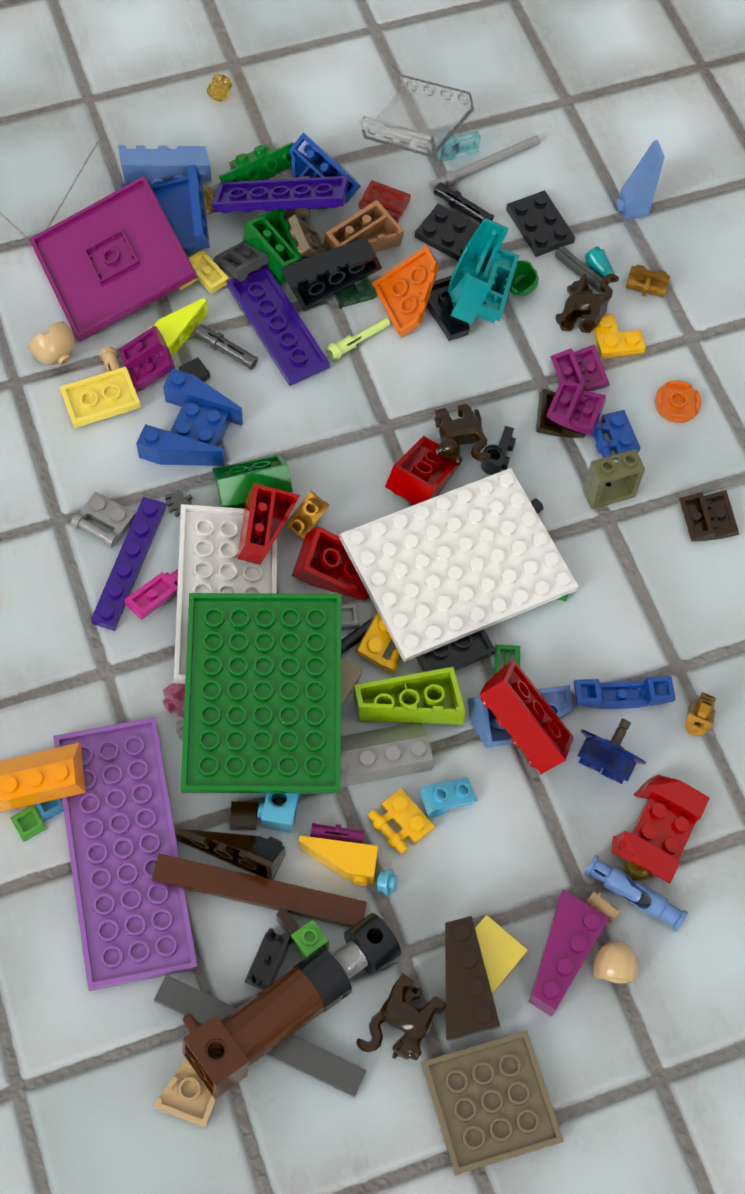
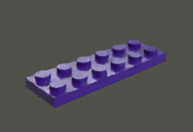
M348 176L220 182L212 203L213 212L294 210L296 208L316 209L318 207L338 208L344 206L349 180Z
M267 265L262 266L259 270L250 272L244 281H239L235 278L227 281L228 290L289 386L330 368V362Z

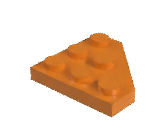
M427 245L372 282L377 295L401 337H404L421 325L438 272L439 264Z

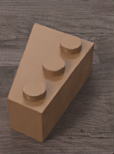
M375 200L327 231L323 247L328 251L366 237L374 252L401 245L404 230L378 200Z

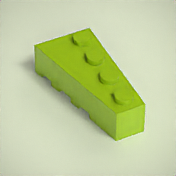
M454 667L354 685V701L359 721L464 725L465 708Z

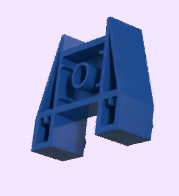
M172 368L163 386L165 402L180 406V412L170 432L145 424L136 442L139 458L160 465L224 466V449L220 448L219 445L230 422L242 426V408L196 376Z

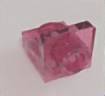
M172 683L163 689L164 700L162 702L170 713L175 712L179 717L183 712L182 706L178 701H185V684Z

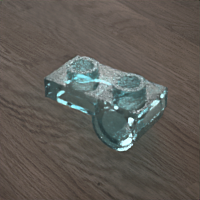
M450 130L440 132L437 141V157L440 163L479 152L481 140L479 132L475 131L461 136H456Z

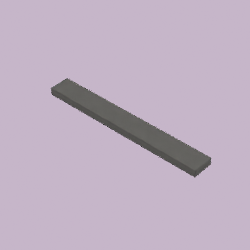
M167 974L154 998V1002L183 1016L191 1013L200 1024H204L215 1015L222 1020L237 1009ZM291 1035L265 1054L354 1098L367 1071L294 1035Z

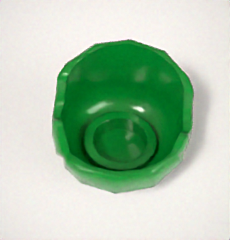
M521 260L517 262L509 290L515 296H526L538 287V273L530 262Z

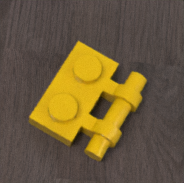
M401 788L381 804V808L386 812L384 815L381 816L376 809H373L367 815L373 822L372 826L377 831H381L388 839L387 843L391 848H396L401 855L409 849L403 842L408 838L416 845L435 829L432 822ZM394 821L401 831L396 833L389 823Z

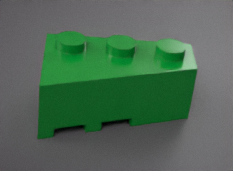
M276 209L245 222L243 241L268 254L270 262L265 265H267L274 278L281 285L286 283L287 280L280 268L301 261L302 258L294 238L291 237L289 224L284 219L283 209Z

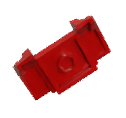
M656 775L648 779L634 793V796L647 799L632 832L623 831L613 836L612 854L639 866L670 884L681 862L679 858L696 822L701 818L710 797L680 780Z

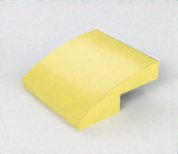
M486 915L475 927L493 994L528 952V949Z

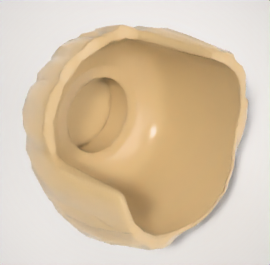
M610 941L603 945L595 955L593 977L619 984L635 982L638 973V960L634 951L627 944L620 941Z

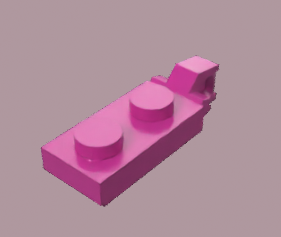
M178 569L171 574L161 572L125 599V605L140 620L144 619L177 594Z

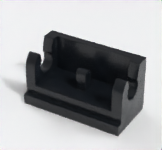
M272 928L266 931L247 974L245 983L264 990L275 982L291 945V935L286 933L282 935L276 934Z

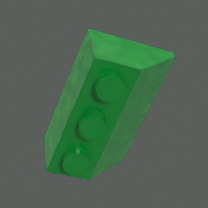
M281 454L212 468L219 499L223 507H240L241 503L246 502V497L254 483L290 493L293 492L288 464Z

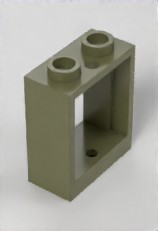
M636 449L591 461L583 489L591 509L636 496L645 471V467Z

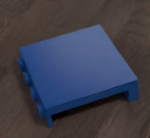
M195 164L187 166L188 176L151 185L185 253L210 247L203 182Z

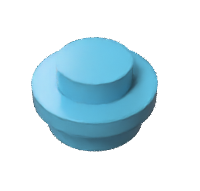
M393 869L380 871L377 880L378 892H383L385 896H390L392 891H396L398 877L394 875Z

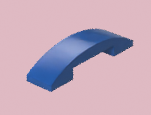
M672 676L647 677L645 681L600 683L599 679L574 680L573 682L577 705L583 707L627 709L660 705L676 700Z

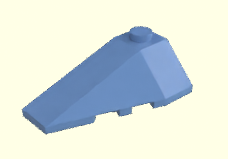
M658 140L652 142L621 188L616 204L624 220L649 215L665 158Z
M570 685L537 689L559 718L573 710ZM481 697L469 698L468 706L471 725L485 747L512 744L511 735L498 724L496 716L483 705Z

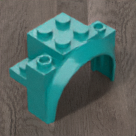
M486 218L481 222L469 240L455 267L448 287L453 303L451 316L469 324L473 323L475 317L493 324L495 320H500L519 259L518 254L500 247L507 235L508 227Z

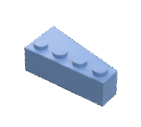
M118 145L125 186L143 176L146 177L150 186L188 176L187 166L194 164L202 177V182L212 180L206 146H178L176 149L158 146V149H146L143 145H136V149H126V145Z

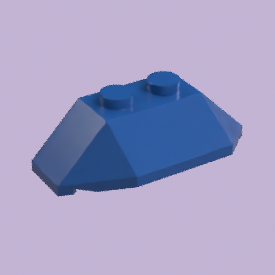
M302 133L290 148L293 178L309 176V178L348 176L349 186L344 204L348 203L361 187L359 182L343 166L305 133Z

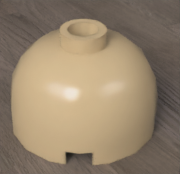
M64 321L47 327L50 331L44 335L42 332L37 334L28 345L32 355L43 364L55 365L59 363L64 365L71 359L70 354L74 351L75 337L69 326Z

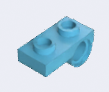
M468 777L426 785L419 792L429 818L443 815L450 809L473 805L477 801Z

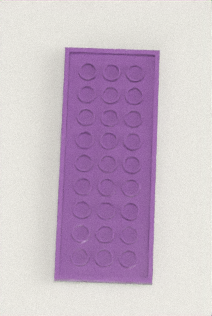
M156 717L53 736L55 748L80 743L82 750L86 793L62 798L88 990L94 991L166 976V974L172 975L198 969L185 889L152 881L159 853L179 858Z

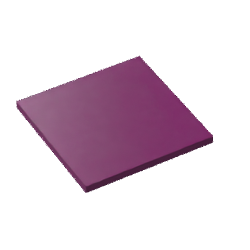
M145 176L29 239L79 342L198 278Z

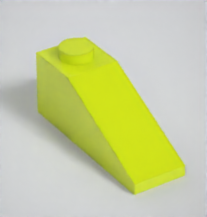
M204 298L159 319L154 324L162 334L172 358L208 314L207 300Z

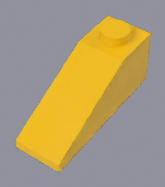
M299 835L298 843L300 850L345 880L352 881V884L357 886H367L368 883L373 884L378 846Z

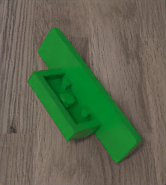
M291 142L276 150L266 145H259L248 154L237 155L235 160L229 162L231 170L219 176L220 181L264 180L292 167L290 148L294 143Z

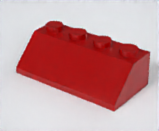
M514 659L510 660L484 684L480 692L481 701L486 708L494 713L498 724L508 731L515 746L522 749L527 756L529 764L536 768L540 774H543L566 761L574 737Z

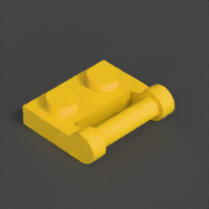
M378 611L373 617L355 653L385 672L395 674L398 668L397 663L401 656L395 646L388 660L382 657L392 638Z

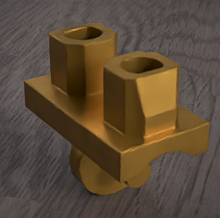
M637 264L636 266H631L625 288L641 291L642 296L645 297L647 293L664 297L670 275L661 270L656 272L647 270L645 266Z
M311 490L285 525L304 540L306 533L313 529L330 504L322 500Z
M702 692L698 702H691L685 724L689 734L701 736L707 729H711L716 711L714 710L716 697Z

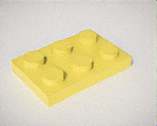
M126 366L60 386V391L74 429L141 408Z

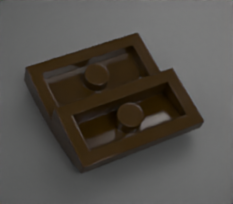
M543 389L539 394L536 432L551 436L584 438L586 434L568 429L547 418V412L556 392Z
M727 490L703 496V492L679 498L691 541H709L739 535Z

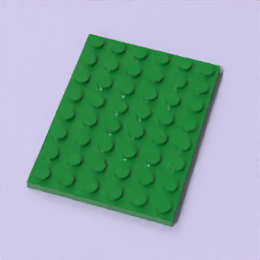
M189 593L181 793L341 794L342 594Z

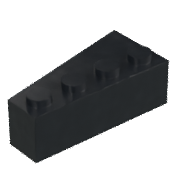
M364 237L281 267L280 269L303 311L379 271L382 269V266L368 239Z

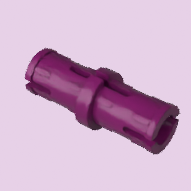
M312 823L310 837L363 844L364 830L341 828L339 824H336V827Z

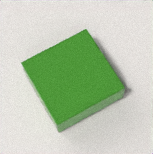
M34 805L10 818L23 842L47 829Z

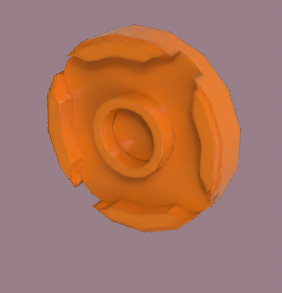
M675 380L665 383L664 386L658 389L654 402L660 416L671 422L684 423L692 420L698 414L701 397L699 392L692 388L691 384Z

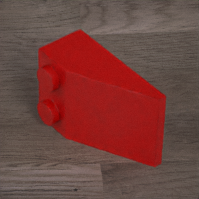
M423 436L393 465L385 488L416 505L438 496L459 466L455 460L438 456L436 448L439 444Z
M319 526L306 533L291 576L311 586L365 601L368 592L339 536Z

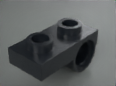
M505 426L499 446L492 444L484 448L483 453H490L491 458L496 460L481 462V469L486 474L491 476L507 469L510 457H507L508 451L513 452L516 438L512 437L514 428Z

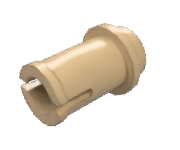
M111 346L102 348L99 355L100 359L104 361L107 372L120 368L116 357L117 350Z
M593 891L586 904L609 917L608 921L612 923L621 909L601 896V892L598 894Z

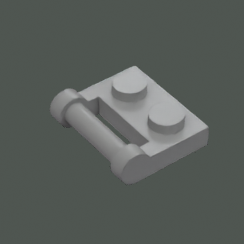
M95 491L81 511L74 515L71 525L77 529H84L105 541L107 546L113 548L132 524L135 513ZM90 517L91 519L110 528L111 530H113V532L109 533L103 530L102 528L94 525L93 523L87 521V519Z

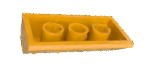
M80 743L0 761V812L86 793Z

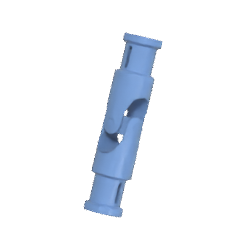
M598 855L594 856L584 875H591L602 882L603 887L614 894L625 896L629 903L657 920L659 918L673 927L675 932H677L688 914V911H681L668 903L667 898L641 882H634L621 869L616 866L612 868L599 859ZM643 891L650 895L652 900L650 904L637 902L643 895Z

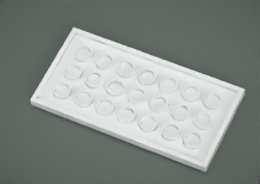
M181 504L173 683L185 684L189 593H277V538L261 565L237 559L244 509Z

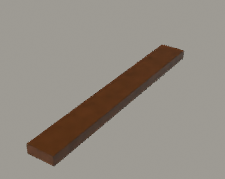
M160 853L152 876L153 882L277 911L284 908L290 914L350 928L364 918L367 905L366 901Z

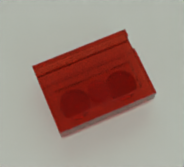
M371 180L363 194L362 200L359 201L358 208L363 209L375 200H378L398 223L400 216L403 215L411 200V194Z

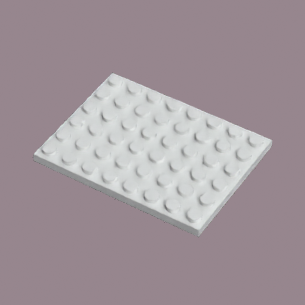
M511 468L340 533L339 537L404 662L575 592L579 587Z

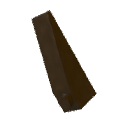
M179 828L175 833L178 842L258 877L274 880L286 855L283 843L273 837L266 839L262 836Z

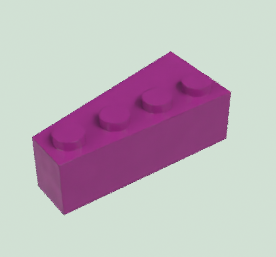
M562 890L558 898L528 1000L529 1003L551 1017L609 920V917L565 890Z

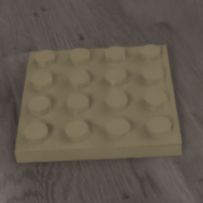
M527 1030L421 1062L454 1176L557 1145L564 1141Z

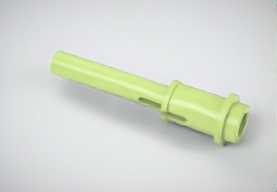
M384 318L354 336L348 335L335 344L330 343L326 348V352L330 359L338 360L341 358V355L355 349L356 344L387 328L391 323L388 318Z

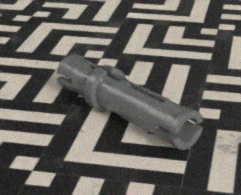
M203 324L197 327L194 334L195 337L209 344L211 349L221 351L246 366L249 370L255 368L258 363L257 356L227 340L220 332L216 333Z

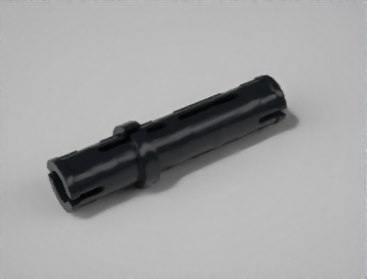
M441 182L436 186L434 195L448 202L450 207H456L480 223L486 218L493 221V214L464 198L461 192L453 191Z

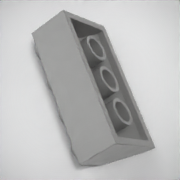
M411 723L341 736V787L432 770L434 759L429 738L422 723Z

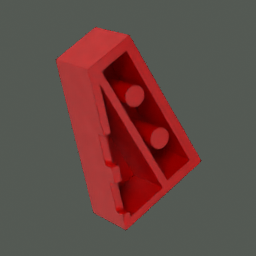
M256 483L253 484L246 497L238 560L261 565L300 495Z

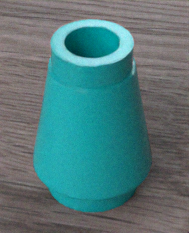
M597 246L586 253V264L600 277L603 278L608 274L615 273L604 249H600Z

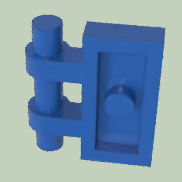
M625 410L604 414L601 419L602 424L597 422L592 434L597 443L596 449L598 453H601L603 458L612 456L611 451L613 450L616 454L636 449L639 453L641 447ZM607 433L610 441L605 440L603 434Z

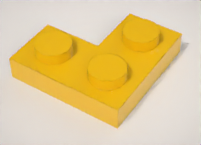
M614 314L604 315L598 326L593 330L601 359L642 354L645 352L646 347L641 330L619 332Z

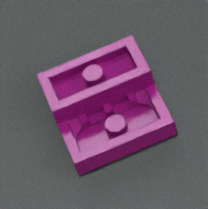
M153 326L119 349L123 366H126L129 370L133 386L138 391L143 390L169 373L172 368L175 369L168 346L156 326Z
M595 345L573 352L572 348L550 356L560 382L564 380L583 384L584 391L589 392L610 386Z
M561 380L547 412V418L568 429L592 436L605 405L606 395L584 391L583 384Z

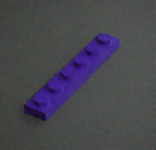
M146 497L142 498L91 617L93 625L115 631L125 608V599L130 596L166 510V503Z

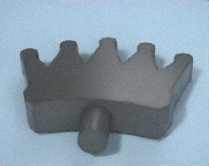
M181 490L165 495L166 500L170 499L166 502L167 507L172 505L169 508V512L176 511L174 513L175 517L180 515L181 504L193 505L189 502L193 497L190 494L184 497Z

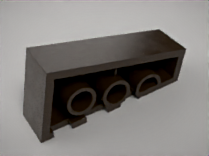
M472 916L446 922V1040L451 1041L501 1028Z

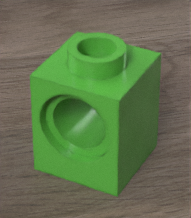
M313 919L291 935V944L302 959H305L320 947L326 950L329 949V940Z

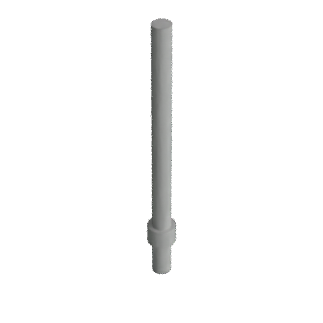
M538 135L533 136L454 172L448 171L442 174V177L429 182V187L431 190H435L440 182L446 186L454 184L457 179L539 144L540 138Z

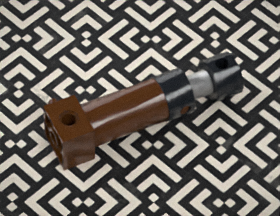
M370 913L344 932L346 945L331 954L325 948L320 947L296 964L288 973L222 1020L215 1015L200 1026L191 1013L183 1017L182 1021L191 1033L183 1038L182 1054L214 1099L245 1078L251 1064L322 1012L325 1013L351 994L352 986L349 979L362 969L374 975L401 955L399 943L383 919L375 913ZM217 1055V1056H219L220 1058H219V1059H213V1058H211V1056Z

